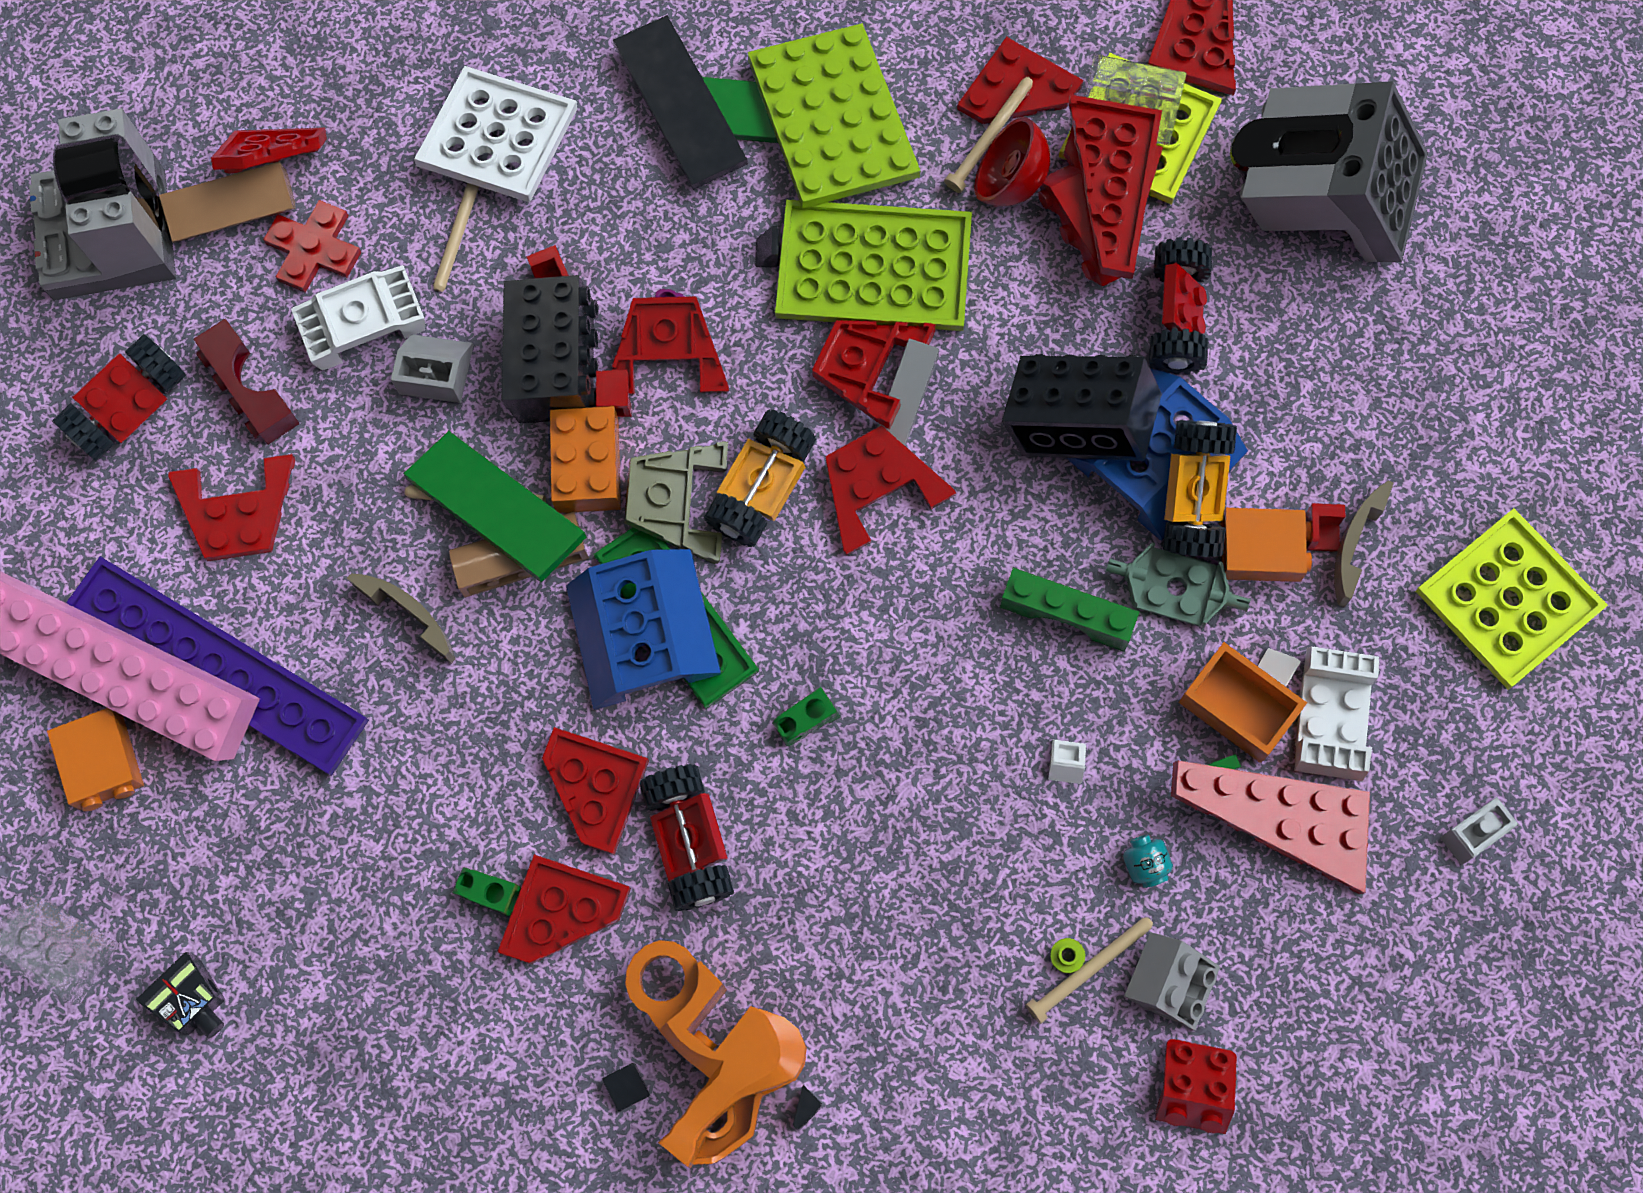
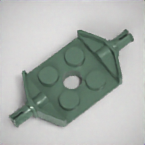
M1153 542L1132 563L1127 564L1109 558L1106 572L1125 576L1124 580L1127 581L1134 608L1203 628L1222 609L1226 610L1228 606L1245 612L1248 611L1251 598L1238 596L1229 591L1223 562L1214 565L1154 548L1155 543ZM1173 580L1180 581L1185 587V593L1180 596L1172 595L1168 591L1167 584Z

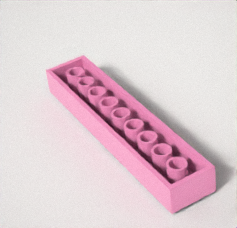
M0 571L1 655L214 761L235 758L260 698Z

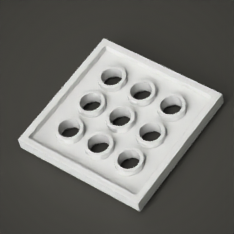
M464 66L415 156V164L417 167L530 203L578 109L577 101ZM480 98L488 99V102L482 105L473 103ZM509 106L516 108V111L510 114L502 112L503 109ZM537 115L543 116L545 118L543 121L538 123L530 121V118H533ZM468 121L476 122L475 126L471 128H464L461 125ZM496 130L504 131V134L499 137L489 135ZM524 139H531L533 141L528 146L517 144ZM456 144L464 146L462 150L457 152L448 150ZM484 153H489L492 155V157L486 161H481L477 159L479 155H483ZM512 162H517L521 164L520 167L515 170H509L505 168L507 164H511Z

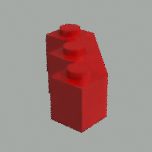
M1068 165L1047 175L1043 185L1040 187L1041 191L1038 192L1039 200L1045 209H1049L1059 215L1062 224L1059 230L1064 242L1081 251L1084 261L1081 263V268L1085 277L1102 287L1121 278L1100 274L1081 170Z

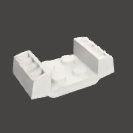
M403 265L383 272H371L317 293L310 300L291 308L310 361L321 370L342 364L340 352L400 329L406 339L411 334L416 335L425 330V318Z
M1312 646L1306 649L1300 697L1308 703L1298 715L1294 771L1361 782L1364 780L1369 772L1372 747H1366L1371 686L1378 679L1379 675L1378 656Z

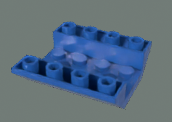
M1151 368L1150 370L1162 396L1144 461L1147 464V470L1142 473L1133 471L1130 467L1132 460L1066 459L1088 478L1094 472L1098 474L1140 511L1137 521L1162 541L1164 539L1166 522H1169L1164 520L1171 454H1196V452L1174 448L1176 425L1173 418L1177 415H1184L1193 421H1210L1232 424V422L1180 376ZM1236 433L1234 453L1225 454L1230 455L1229 471L1248 452L1238 433Z
M690 549L648 550L587 568L566 585L594 710L625 702V694L677 679L685 678L689 683L721 674ZM629 583L635 584L637 589L635 595L630 599H622L620 595L622 587ZM644 645L651 648L650 657L644 662L636 661V650Z

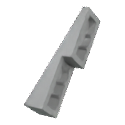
M910 338L889 396L900 399L901 407L891 428H885L905 446L939 359V348Z

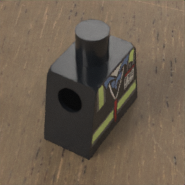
M189 952L181 955L136 999L142 1006L182 1034L189 1035L198 1027L209 1039L224 1027L222 1020L213 1011L225 1001V998L200 958Z

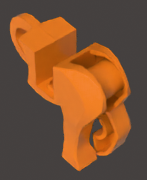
M658 940L644 946L633 956L628 965L625 985L629 998L640 1011L649 1015L659 1032L673 1048L709 1078L707 1084L689 1104L684 1115L674 1123L670 1132L658 1143L688 1168L698 1164H714L723 1160L754 1136L763 1097L796 1081L805 1066L807 1047L799 1029L785 1017L750 1006L714 1052L713 1050L717 1045L699 1030L694 1035L693 1033L722 998L727 989L700 960L697 961L687 948L674 941ZM660 958H671L679 962L685 975L684 985L680 993L667 1001L651 999L644 992L642 977L646 967L654 960ZM727 1111L728 1121L715 1133L709 1132L707 1129Z

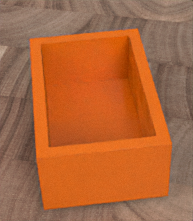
M615 407L550 410L551 502L555 510L559 513L621 510L619 419Z
M1223 642L1178 703L1259 763H1262L1308 702Z

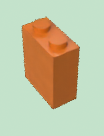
M1225 508L1224 519L1221 521V527L1226 529L1221 562H1223L1227 580L1301 582L1307 572L1311 571L1312 555L1306 549V541H1309L1311 536V523L1306 521L1305 510Z
M105 708L47 730L68 805L84 812L93 811L102 807L103 801L111 798H127L135 793L134 789L144 786L123 715Z

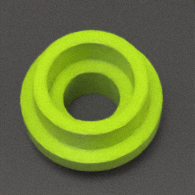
M1061 939L1051 949V962L1062 973H1074L1084 964V948L1074 939ZM1065 949L1072 950L1074 960L1071 962L1065 961L1062 958V951Z

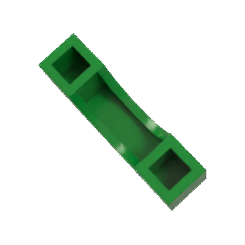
M1014 567L1000 604V608L1030 619L1047 618L1068 624L1087 634L1092 641L1125 652L1139 615V611Z

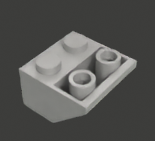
M411 334L397 350L391 381L399 395L461 403L474 345L471 342Z
M1150 932L1124 996L1146 1010L1195 1031L1204 1013V1007L1211 989L1216 982L1220 966L1181 940Z

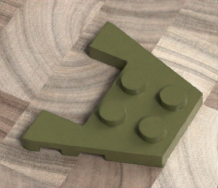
M722 441L710 446L702 447L699 445L690 447L688 450L666 451L631 458L628 468L624 523L679 549H690L693 555L712 564H718L721 557L722 533L689 529L693 469L725 472L727 468L728 442Z

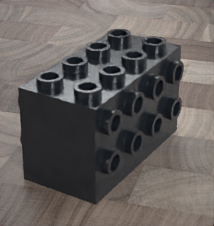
M579 275L504 281L501 401L518 423L550 422V410L596 407V388H593V377H596V371H598V363L596 358H594V348L598 347V333L594 329V319L598 318V304L596 300L592 299L589 287L584 285Z
M1043 354L1020 356L1002 423L1022 456L1145 461L1162 393L1145 357L1128 355L1126 357H1108L1106 355L1076 356L1072 354L1065 356H1046Z

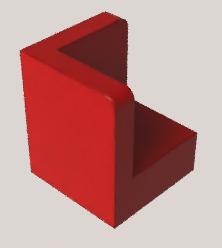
M556 245L526 256L534 278L569 276Z
M627 370L596 371V407L614 406L618 417H632V405L629 398V374Z
M1311 504L1306 512V521L1311 523L1310 540L1306 541L1307 550L1338 551L1340 546L1339 525L1346 517L1344 504Z

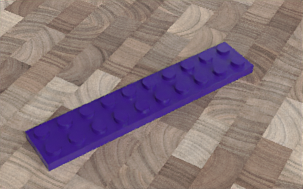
M101 556L66 602L115 628L260 698L249 726L330 776L333 775L369 721L365 716Z

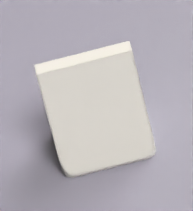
M1268 648L1258 667L1284 686H1287L1301 661L1295 657Z
M1052 740L1048 779L1081 784L1085 770L1086 744Z

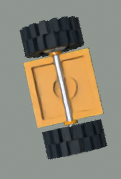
M767 410L753 432L756 441L747 439L704 516V520L707 521L709 526H713L715 531L721 532L723 536L731 538L734 542L738 541L743 546L754 547L768 524L766 518L772 521L776 520L806 467L803 462L816 442V436L811 433L809 428L803 427L804 424L802 422L795 421V418L792 416L787 417L781 411L779 413L776 410Z
M1198 420L1176 421L1174 448L1196 452V454H1171L1164 520L1169 521L1165 525L1163 544L1165 551L1202 557L1223 555L1225 527L1210 523L1204 524L1203 521H1223L1230 465V455L1225 454H1233L1235 451L1236 425Z

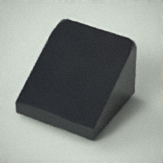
M771 226L757 238L756 267L777 268L779 266L780 238L777 226Z
M631 1063L602 1078L618 1112L650 1096L635 1063Z
M804 1085L802 1086L793 1126L797 1130H801L822 1108V1103Z

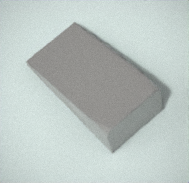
M1496 797L1442 835L1441 840L1458 862L1463 865L1519 824L1498 797ZM1493 812H1497L1502 817L1503 824Z

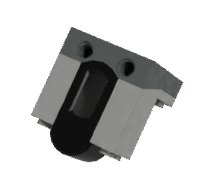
M1394 82L1270 88L1267 102H1264L1262 107L1263 117L1252 120L1244 125L1235 135L1230 146L1231 161L1244 181L1240 190L1241 200L1245 203L1261 230H1346L1365 262H1402L1428 152Z
M120 108L58 119L60 144L56 145L53 152L54 170L30 174L31 185H29L31 213L34 215L36 240H34L36 269L39 273V285L55 301L176 279L173 242L159 195L167 193L165 169L124 110Z

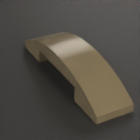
M1388 480L1373 491L1355 513L1344 531L1337 551L1334 568L1335 595L1339 606L1345 607L1352 599L1362 569L1352 566L1350 563L1366 519L1369 518L1377 521L1381 516L1394 482Z
M353 573L347 577L348 581L377 606L388 597L427 628L420 636L423 641L449 663L452 664L456 658L445 633L431 614L414 597L399 587L379 578Z

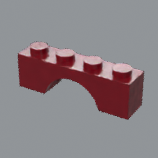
M226 318L193 339L200 348V350L195 352L206 368L209 366L214 368L216 373L212 375V378L222 392L228 389L233 397L229 398L228 401L238 415L245 413L249 421L244 424L255 439L261 436L269 445L300 424L276 389L255 391L243 386L241 372L246 359L251 353Z

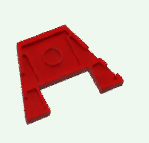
M696 296L632 299L617 355L612 365V370L628 371L629 394H635V361L699 360L700 392H729L727 379Z
M836 320L812 368V376L880 425L890 429L901 407L900 399L872 390L894 344L906 347L910 338L929 345L935 334V324L923 323V326H908V322H896L895 325H877V321Z
M882 425L825 456L843 551L846 556L870 544L872 541L856 512L914 481L930 510L956 496L955 490Z
M293 454L264 458L265 490L202 499L201 472L197 468L168 472V477L200 550L207 561L272 552L282 516L281 509L284 497L287 495L290 485L288 483L295 466Z

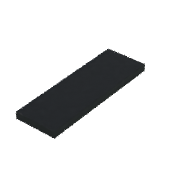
M668 15L613 39L616 50L693 190L748 165L747 157Z

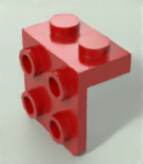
M1176 1039L1168 1040L1165 1048L1163 1089L1156 1107L1155 1120L1167 1122L1173 1126L1201 1129L1207 1133L1226 1134L1235 1112L1236 1054L1231 1050Z

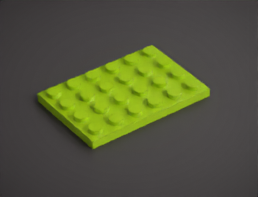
M863 23L748 52V62L802 209L920 178L921 170Z
M786 199L775 317L778 319L836 322V320L877 321V325H895L896 322H908V326H923V323L935 324V329L964 331L972 212L832 202L802 209L800 200Z

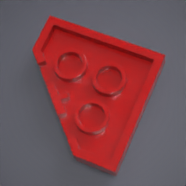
M1006 36L957 104V110L981 124L991 123L1021 80L1026 77L1032 79L1033 86L1011 115L1012 118L1035 115L1038 111L1054 109L1056 111L1066 109L1069 106V95H1076L1083 86L1084 80Z
M325 127L235 130L212 155L213 170H224L225 173L233 174L260 164L279 162L283 158L297 154L316 152L327 140Z
M554 727L542 759L574 825L580 842L585 846L615 855L640 787L639 782L644 777L649 759Z
M534 854L497 952L529 964H534L620 921L631 887Z

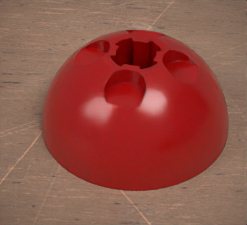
M1027 117L1015 119L1004 127L990 144L981 160L975 178L974 190L978 200L993 206H1013L1028 200L1043 185L1050 168V149L1044 133L1032 120Z

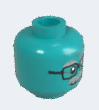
M1149 834L1130 840L1131 847L1124 851L1123 859L1131 880L1134 883L1142 884L1143 888L1156 886L1169 879L1168 874L1173 870V864L1164 841L1161 839L1151 840Z

